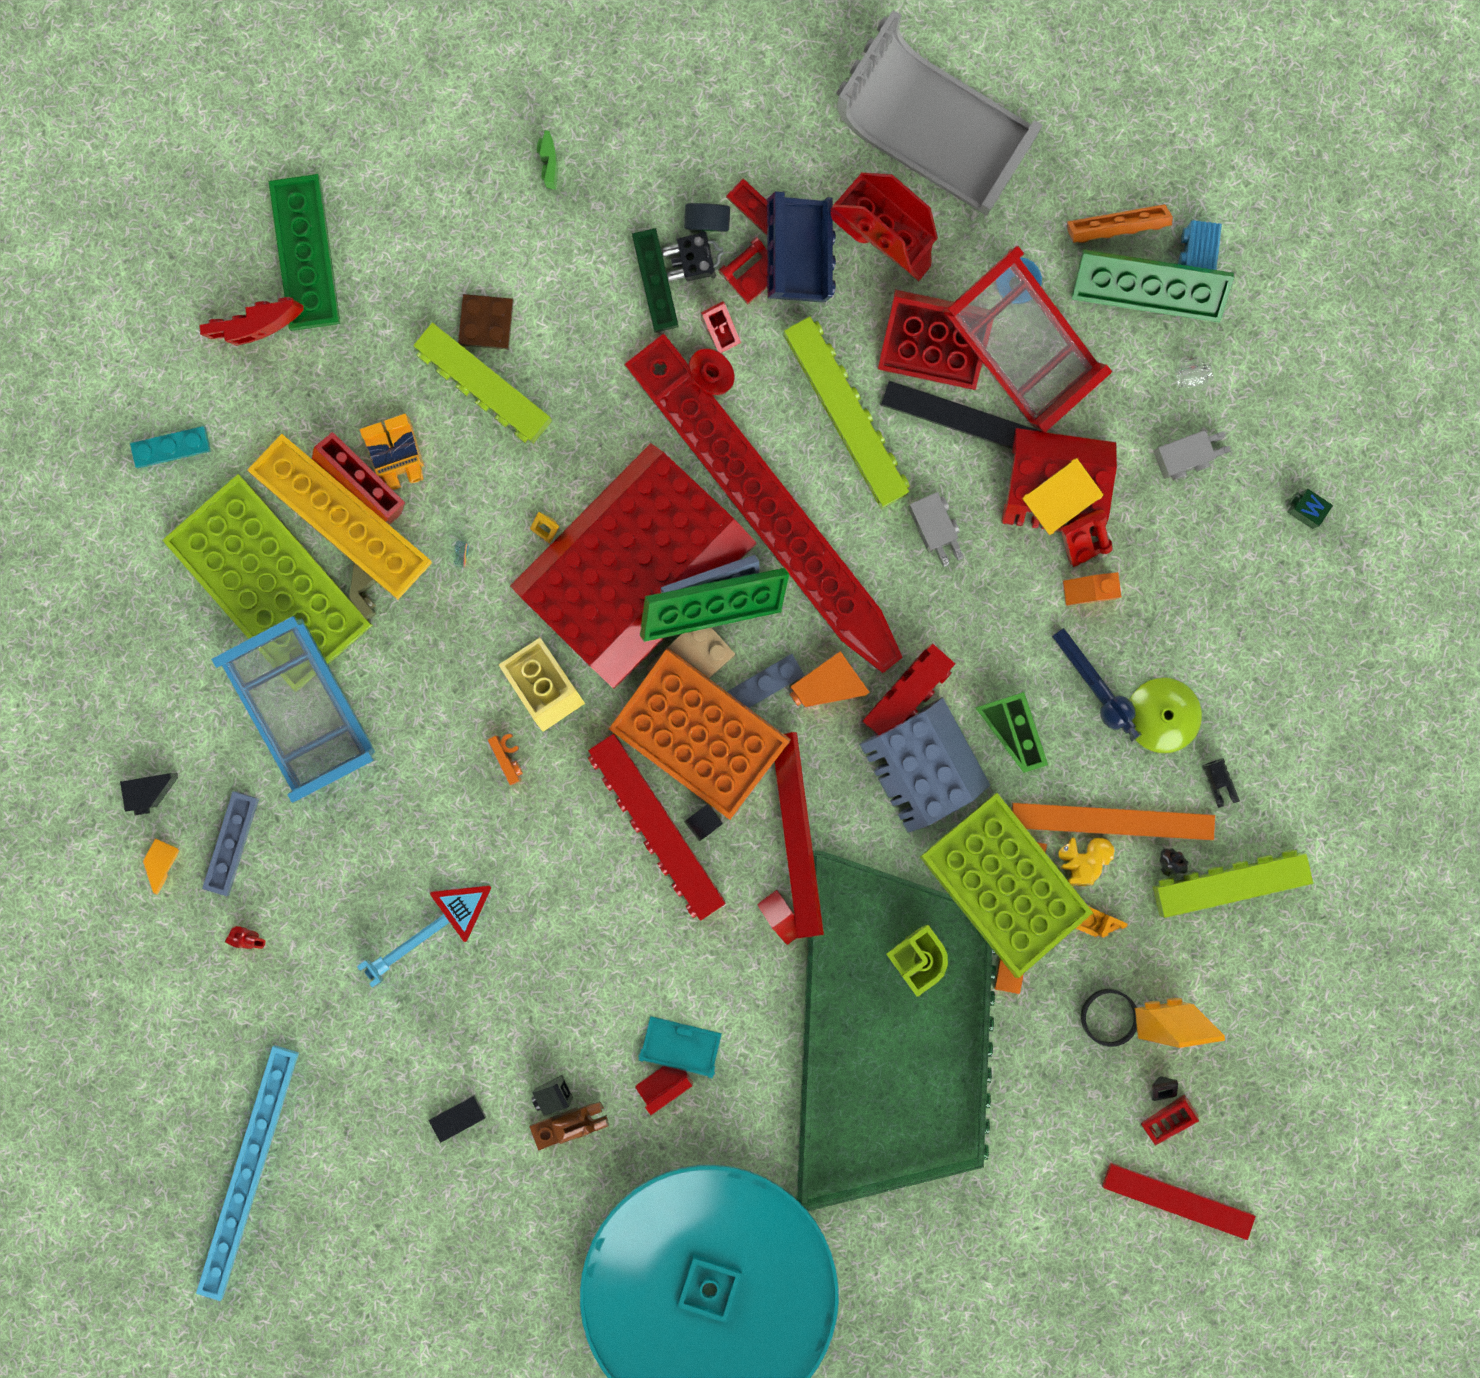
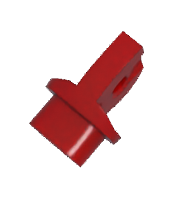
M235 926L231 929L225 943L242 949H262L266 941L260 938L256 931Z

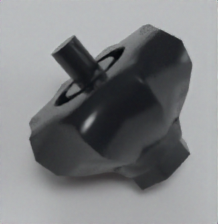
M1173 848L1161 851L1160 863L1162 865L1161 871L1164 875L1185 874L1188 871L1189 862L1181 852H1177Z

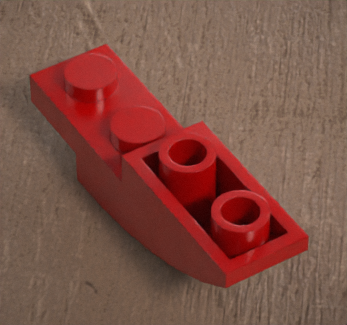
M290 297L279 298L278 302L275 303L258 301L254 303V306L245 307L246 315L232 316V320L226 321L223 319H210L209 323L199 325L200 335L209 339L224 338L226 342L235 346L248 344L279 331L293 321L304 310V307Z

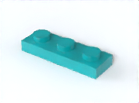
M204 426L130 443L135 468L137 469L211 452L206 427Z

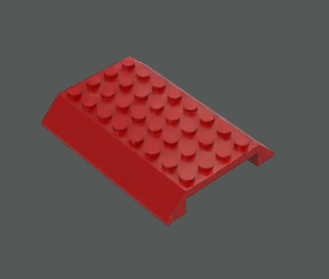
M650 443L510 587L600 677L615 689L664 639L660 638L643 642L640 637L645 596L661 593V587L741 560L757 543L721 505L669 456Z

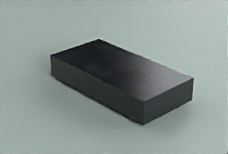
M475 1095L428 1121L441 1143L484 1120L486 1115Z

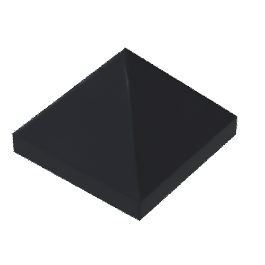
M1163 1076L1158 1077L1152 1085V1101L1176 1097L1178 1081Z

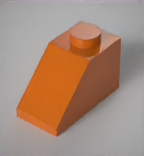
M1118 572L1063 581L1066 606L1121 598Z

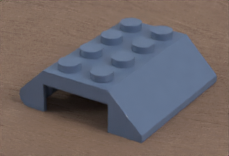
M943 697L920 709L921 712L883 734L879 736L875 734L859 744L864 754L872 752L866 756L869 762L882 757L886 759L887 763L878 766L874 772L876 776L884 774L878 780L888 798L896 796L890 800L892 805L896 806L909 801L911 807L903 809L898 814L900 820L906 819L902 823L907 832L933 824L974 801L991 786Z

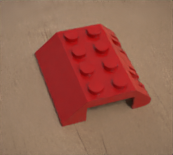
M1016 428L1012 454H1014L1007 504H1004L1002 524L1013 525L1017 514L1016 526H1022L1025 521L1026 512H1032L1022 498L1076 458L1103 493V496L1069 520L1067 525L1096 510H1103L1106 513L1108 522L1117 471L1116 442ZM1033 514L1031 519L1032 528H1038L1040 522ZM1065 524L1056 531L1061 532V528L1065 527ZM1092 526L1091 536L1097 537L1096 528Z

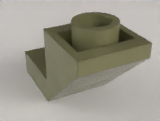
M354 563L349 598L363 617L369 620L376 615V612L373 610L376 605L367 594L362 596V593L374 585L376 581Z

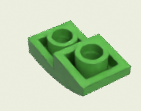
M545 130L543 138H539L537 143V153H539L541 161L548 163L543 165L541 179L544 180L546 188L556 190L558 180L557 154L550 131Z

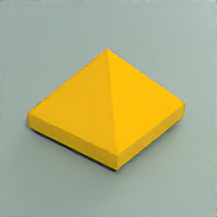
M538 512L530 529L550 544L559 529V525L551 517ZM545 524L551 529L550 533H547L539 525Z

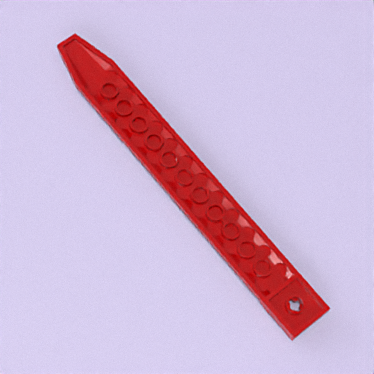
M663 333L624 364L627 370L662 412L782 567L786 568L790 577L841 642L881 673H884L903 658L880 607L714 396L704 392L694 383L689 373L688 363ZM658 363L660 366L664 364L666 366L664 375H655L653 373L655 371V364Z

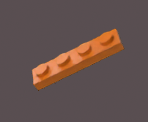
M1164 204L1067 221V230L1073 243H1085L1092 239L1112 238L1115 235L1126 233L1135 234L1143 230H1159L1166 226H1172L1173 216Z

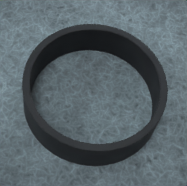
M1102 989L1093 993L1085 1001L1081 1011V1023L1087 1035L1098 1044L1108 1047L1120 1046L1128 1042L1137 1031L1135 1008L1137 1007L1126 994L1114 989ZM1108 993L1119 994L1125 997L1130 1003L1134 1014L1133 1025L1126 1036L1114 1042H1104L1096 1039L1090 1033L1086 1023V1014L1090 1004L1097 997Z

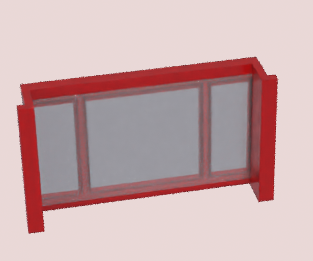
M1019 246L1010 249L1007 255L947 309H944L943 313L1033 427L1039 428L1043 433H1046L1112 373V370L1107 364L1096 361L1022 262L1020 257L1024 255V252Z

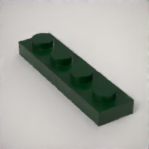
M653 228L632 233L654 333L678 328V320L657 230Z

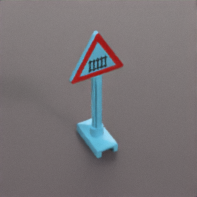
M491 886L431 892L430 896L443 912V915L384 958L379 957L374 962L365 960L357 967L360 971L366 967L368 968L364 972L370 980L375 977L369 983L370 986L374 987L383 981L381 975L390 969L389 966L449 923L463 942H467L490 893Z

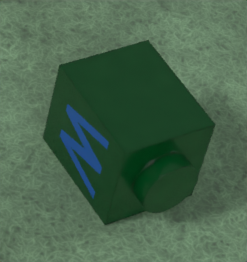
M1306 489L1300 493L1296 492L1288 503L1291 507L1287 513L1314 529L1321 525L1333 505L1310 489Z

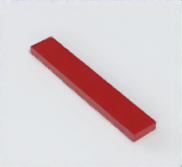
M1110 1163L1102 1185L1104 1189L1245 1240H1248L1256 1218L1252 1213Z

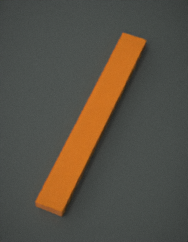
M1012 803V812L1026 829L1214 840L1215 815Z

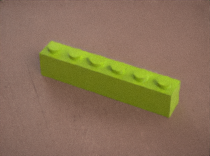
M433 322L413 345L418 351L416 356L427 365L430 362L436 365L438 368L435 371L445 380L452 378L457 382L455 387L465 396L470 393L477 398L474 402L485 412L488 409L496 414L494 419L505 428L508 424L516 430L514 435L522 442L526 443L529 440L534 444L552 422L550 416Z
M1297 849L1281 852L1282 857L1274 859L1272 855L1258 857V862L1248 864V861L1235 862L1232 864L1233 868L1226 870L1223 869V866L1208 869V874L1200 876L1198 872L1184 874V879L1174 881V878L1161 879L1158 881L1159 885L1152 886L1159 916L1163 918L1314 884L1307 854L1298 853Z

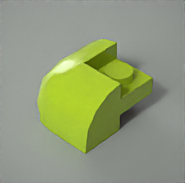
M929 925L919 928L886 953L917 997L938 983L945 975L948 966V954Z

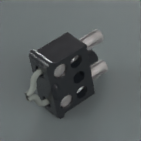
M701 230L699 234L678 238L677 245L662 248L664 257L680 253V257L672 258L671 262L673 267L681 265L683 269L667 272L669 281L684 277L687 282L707 277L714 279L716 277L715 267L719 265L720 256L724 254L723 247H718L714 240H708L707 233L704 230ZM709 243L713 244L717 251H721L717 254L716 263H713ZM687 244H691L690 248H685ZM690 256L694 257L693 260H688ZM693 268L697 269L694 273L690 272Z

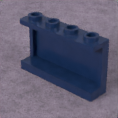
M775 191L767 199V298L826 302L833 297L836 290V283L833 280V270L836 265L833 245L836 233L833 230L830 210L833 206L832 197H827L822 201L785 197V192Z

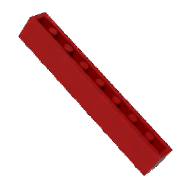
M612 734L589 749L590 756L587 757L595 770L600 768L604 774V777L601 779L609 791L614 789L619 797L615 800L623 812H629L633 818L629 822L636 833L642 832L645 836L646 841L643 842L651 855L656 853L660 859V862L657 863L665 876L670 874L674 880L671 886L679 897L683 895L689 903L685 907L692 918L698 917L701 921L724 906L726 901L617 736Z

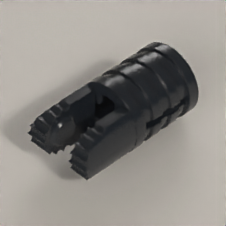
M1224 758L1202 765L1218 808L1224 807V799L1219 788L1225 786L1232 802H1240L1233 781L1227 771Z

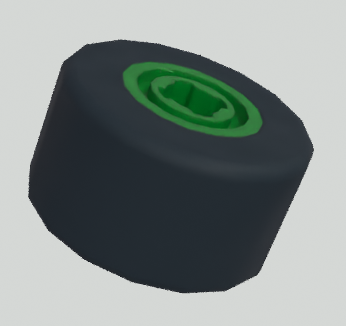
M687 203L685 205V229L729 231L730 206L707 203Z

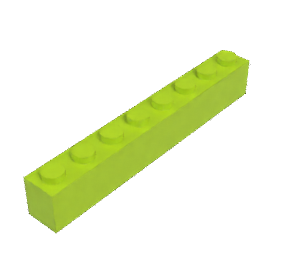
M811 316L784 330L783 336L880 509H883L907 496L909 493L907 488L910 487V484L904 474L900 475L895 467L898 463L892 452L887 453L883 444L886 442L879 430L875 431L871 425L873 418L867 408L862 409L859 403L861 397L854 386L850 387L846 379L849 376L842 364L838 366L835 361L836 353L830 343L826 344L821 336L824 334L818 321L814 322Z

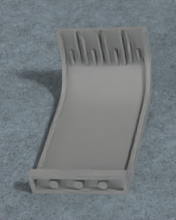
M893 10L888 18L886 16L882 18L877 28L879 33L876 38H870L863 50L866 53L863 59L855 61L850 70L852 76L849 81H843L836 93L839 96L837 104L838 113L847 126L861 139L987 216L1043 125L1036 120L1032 124L1026 122L920 56L902 37L899 28L902 15Z

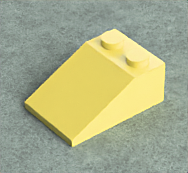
M541 637L499 664L500 669L542 731H545L585 704Z

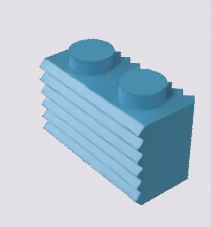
M1193 220L1187 228H1183L1181 243H1185L1184 253H1180L1178 264L1217 270L1222 224Z

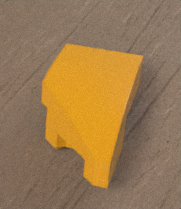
M156 838L143 863L152 891L155 895H158L167 879V873L179 853V849Z

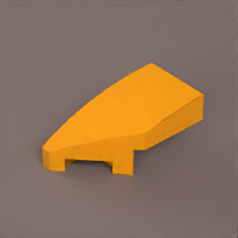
M1089 907L1093 913L1076 929L1094 937L1100 936L1104 938L1110 932L1119 928H1126L1128 923Z

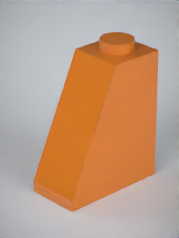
M840 651L790 687L792 692L789 695L797 706L802 704L806 708L862 697L870 692Z

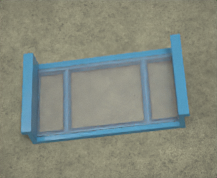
M292 616L211 659L216 668L223 667L290 786L292 791L287 795L292 803L374 761L372 755L375 753V750L302 618L296 620L295 616Z

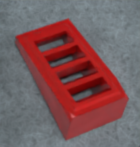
M1184 1094L1143 1121L1141 1125L1156 1146L1199 1122V1116ZM1184 1108L1189 1116L1184 1118L1180 1109ZM1173 1113H1175V1115L1180 1121L1177 1124L1170 1116ZM1164 1118L1171 1126L1168 1130L1161 1121ZM1155 1123L1162 1131V1134L1158 1137L1155 1136L1154 1132L1156 1133L1152 1126Z

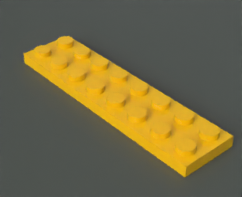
M283 434L247 469L254 478L397 600L431 565L432 562L428 557Z

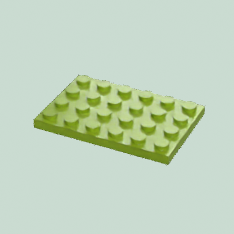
M998 793L993 794L919 856L1015 978L1021 977L1093 913Z

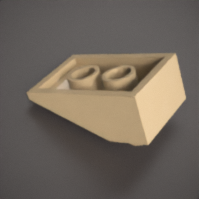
M712 627L683 633L667 647L709 679L735 656V653ZM665 650L646 668L648 672L651 671Z

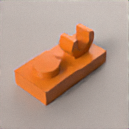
M506 734L501 740L499 736H494L488 739V742L509 784L514 785L522 781L520 775L523 772L517 760L512 762L507 752L514 753L519 749L518 745L513 748H509L506 745L507 740L512 738L513 734Z

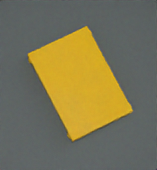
M1076 458L1032 492L1026 494L1022 499L1048 535H1050L1096 500L1101 499L1103 493Z

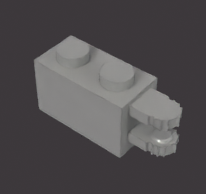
M1206 430L1154 450L1153 452L1163 478L1171 477L1174 481L1187 476V470L1195 468L1196 472L1210 467L1209 462L1216 459V457L1231 452L1230 446H1224L1214 451L1211 445L1212 442L1220 441L1226 437L1224 431L1208 436Z
M938 492L911 503L908 509L928 553L935 550L942 566L946 567L949 565V559L942 546L950 544L955 558L958 561L963 559V553L957 542V534L960 531L954 519L950 520L947 514L949 506L945 497H940Z

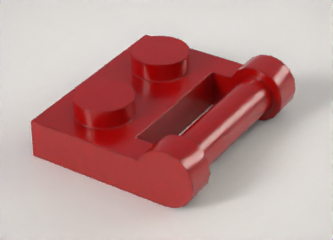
M757 237L727 266L723 265L718 270L747 305L767 289V249ZM758 252L762 258L736 279L733 273Z
M1103 510L1093 511L1061 528L1067 557L1073 568L1087 562L1098 554H1109L1113 550L1112 541L1108 539L1105 525L1107 517ZM1092 526H1095L1098 541L1092 543L1089 530Z

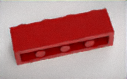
M333 432L314 446L312 460L390 525L402 514L405 502Z

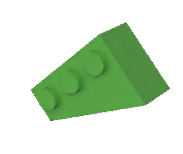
M1025 692L975 707L1023 773L1048 766Z

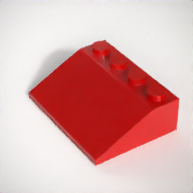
M895 289L878 370L976 390L982 361L943 313V310L947 309L953 301ZM967 305L959 315L971 327L990 309ZM994 318L976 334V337L985 348H987Z

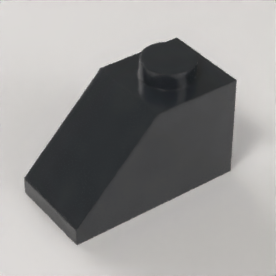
M167 773L121 781L120 785L125 812L134 811V816L150 813V808L158 807L176 782L178 773Z
M562 1075L535 1088L532 1092L534 1096L531 1097L536 1110H541L544 1116L568 1108L573 1099Z

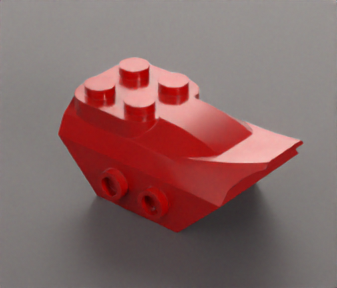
M861 172L831 207L832 220L859 243L870 242L919 282L931 267L932 246L938 239L931 207L892 174Z

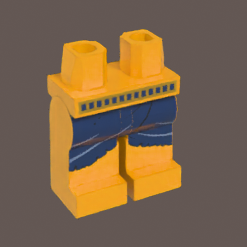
M406 413L385 420V426L379 422L359 429L366 443L376 474L392 490L401 487L398 475L405 472L410 483L424 480L422 470L424 463L410 418Z

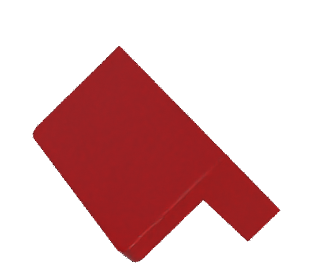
M662 1066L638 1083L635 1089L646 1103L645 1108L651 1116L691 1088L693 1081L684 1070Z

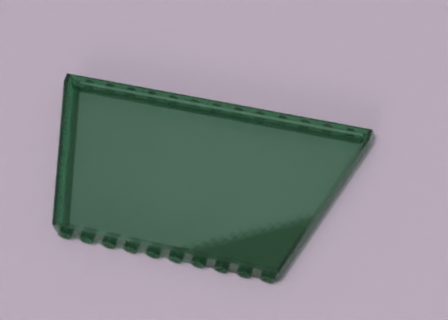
M813 850L824 935L808 937L796 1199L808 1211L984 1168V1160H988L989 1147L988 1144H985V1134H989L990 1121L986 1119V1109H990L991 1095L987 1093V1083H991L992 1069L988 1067V1057L993 1055V1043L989 1042V1032H993L994 1017L990 1016V1006L995 1004V992L991 991V981H995L996 966L992 965V955H996L995 951L949 894L823 850ZM929 925L948 954V966L945 975L940 981L917 997L886 953L919 928Z

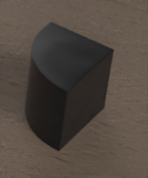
M708 803L684 821L698 841L707 837L723 824Z

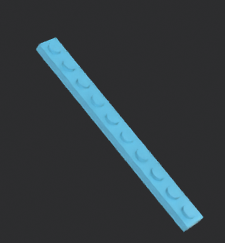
M276 1045L271 1049L196 1291L198 1295L221 1301L224 1297L299 1052Z

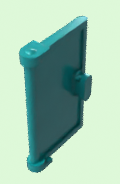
M650 1016L643 1049L641 1048V1052L638 1055V1061L655 1063L708 1076V1078L713 1079L716 1067L714 1065L722 1033Z

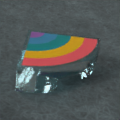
M456 541L455 552L457 556L454 561L456 567L465 568L469 549L467 542Z

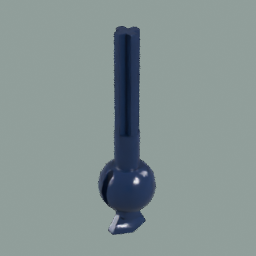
M1064 628L1054 634L1052 638L1103 705L1100 709V717L1103 723L1113 730L1122 728L1125 734L1129 733L1131 742L1142 735L1141 732L1135 730L1136 726L1132 722L1136 716L1133 703L1127 697L1121 695L1115 697Z

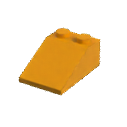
M1169 998L1167 1003L1160 1004L1159 1001L1145 1002V1007L1135 1008L1138 1039L1177 1048L1225 1041V1035L1194 1004L1183 1002L1182 998Z

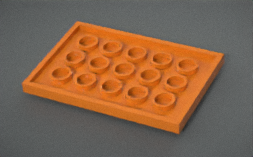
M669 648L665 650L609 728L610 731L729 820H731L791 740Z

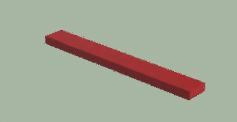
M797 732L784 733V735L791 740L774 762L797 938L824 935L798 736Z

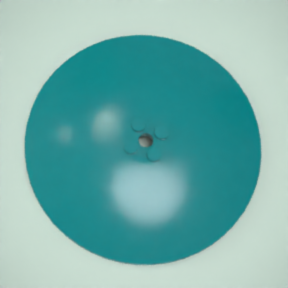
M696 1165L668 1171L651 1178L626 1195L610 1211L596 1232L586 1255L580 1285V1310L586 1339L594 1358L607 1378H811L826 1355L832 1340L839 1305L838 1280L833 1256L823 1232L808 1210L792 1194L766 1177L748 1170L723 1165ZM706 1283H713L717 1287V1291L713 1295H706L702 1290L703 1286Z

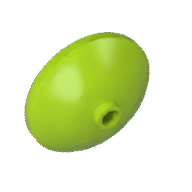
M1171 678L1152 679L1139 686L1129 699L1133 703L1136 712L1132 722L1136 726L1135 730L1140 731L1142 734L1135 740L1142 747L1150 751L1172 753L1181 750L1193 741L1200 729L1202 711L1199 700L1186 684ZM1167 710L1172 714L1169 720L1164 717V713Z

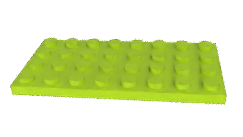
M240 474L231 479L162 540L248 639L292 616H295L296 620L302 618L326 663L329 664L373 626L369 620L363 617L349 597ZM293 631L258 648V651L274 669L304 653ZM309 660L280 674L294 692L299 691L317 675Z

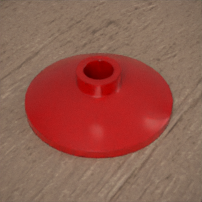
M700 349L691 356L689 373L694 383L701 390L712 395H722L732 388L735 374L731 363L724 355L713 349Z

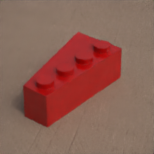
M933 643L927 646L861 722L879 736L915 716L919 711L916 707L922 701L926 703L935 693L933 690L939 682L943 684L952 674L950 670L956 663Z

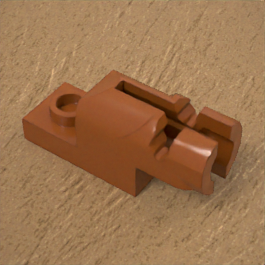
M599 1101L579 1109L576 1107L530 1125L529 1127L538 1151L608 1127L607 1115L596 1119L591 1118V1116L602 1112V1109H604L602 1103Z

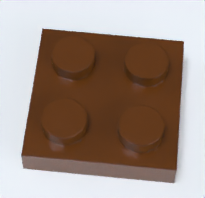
M463 294L458 343L463 346L509 350L513 298Z

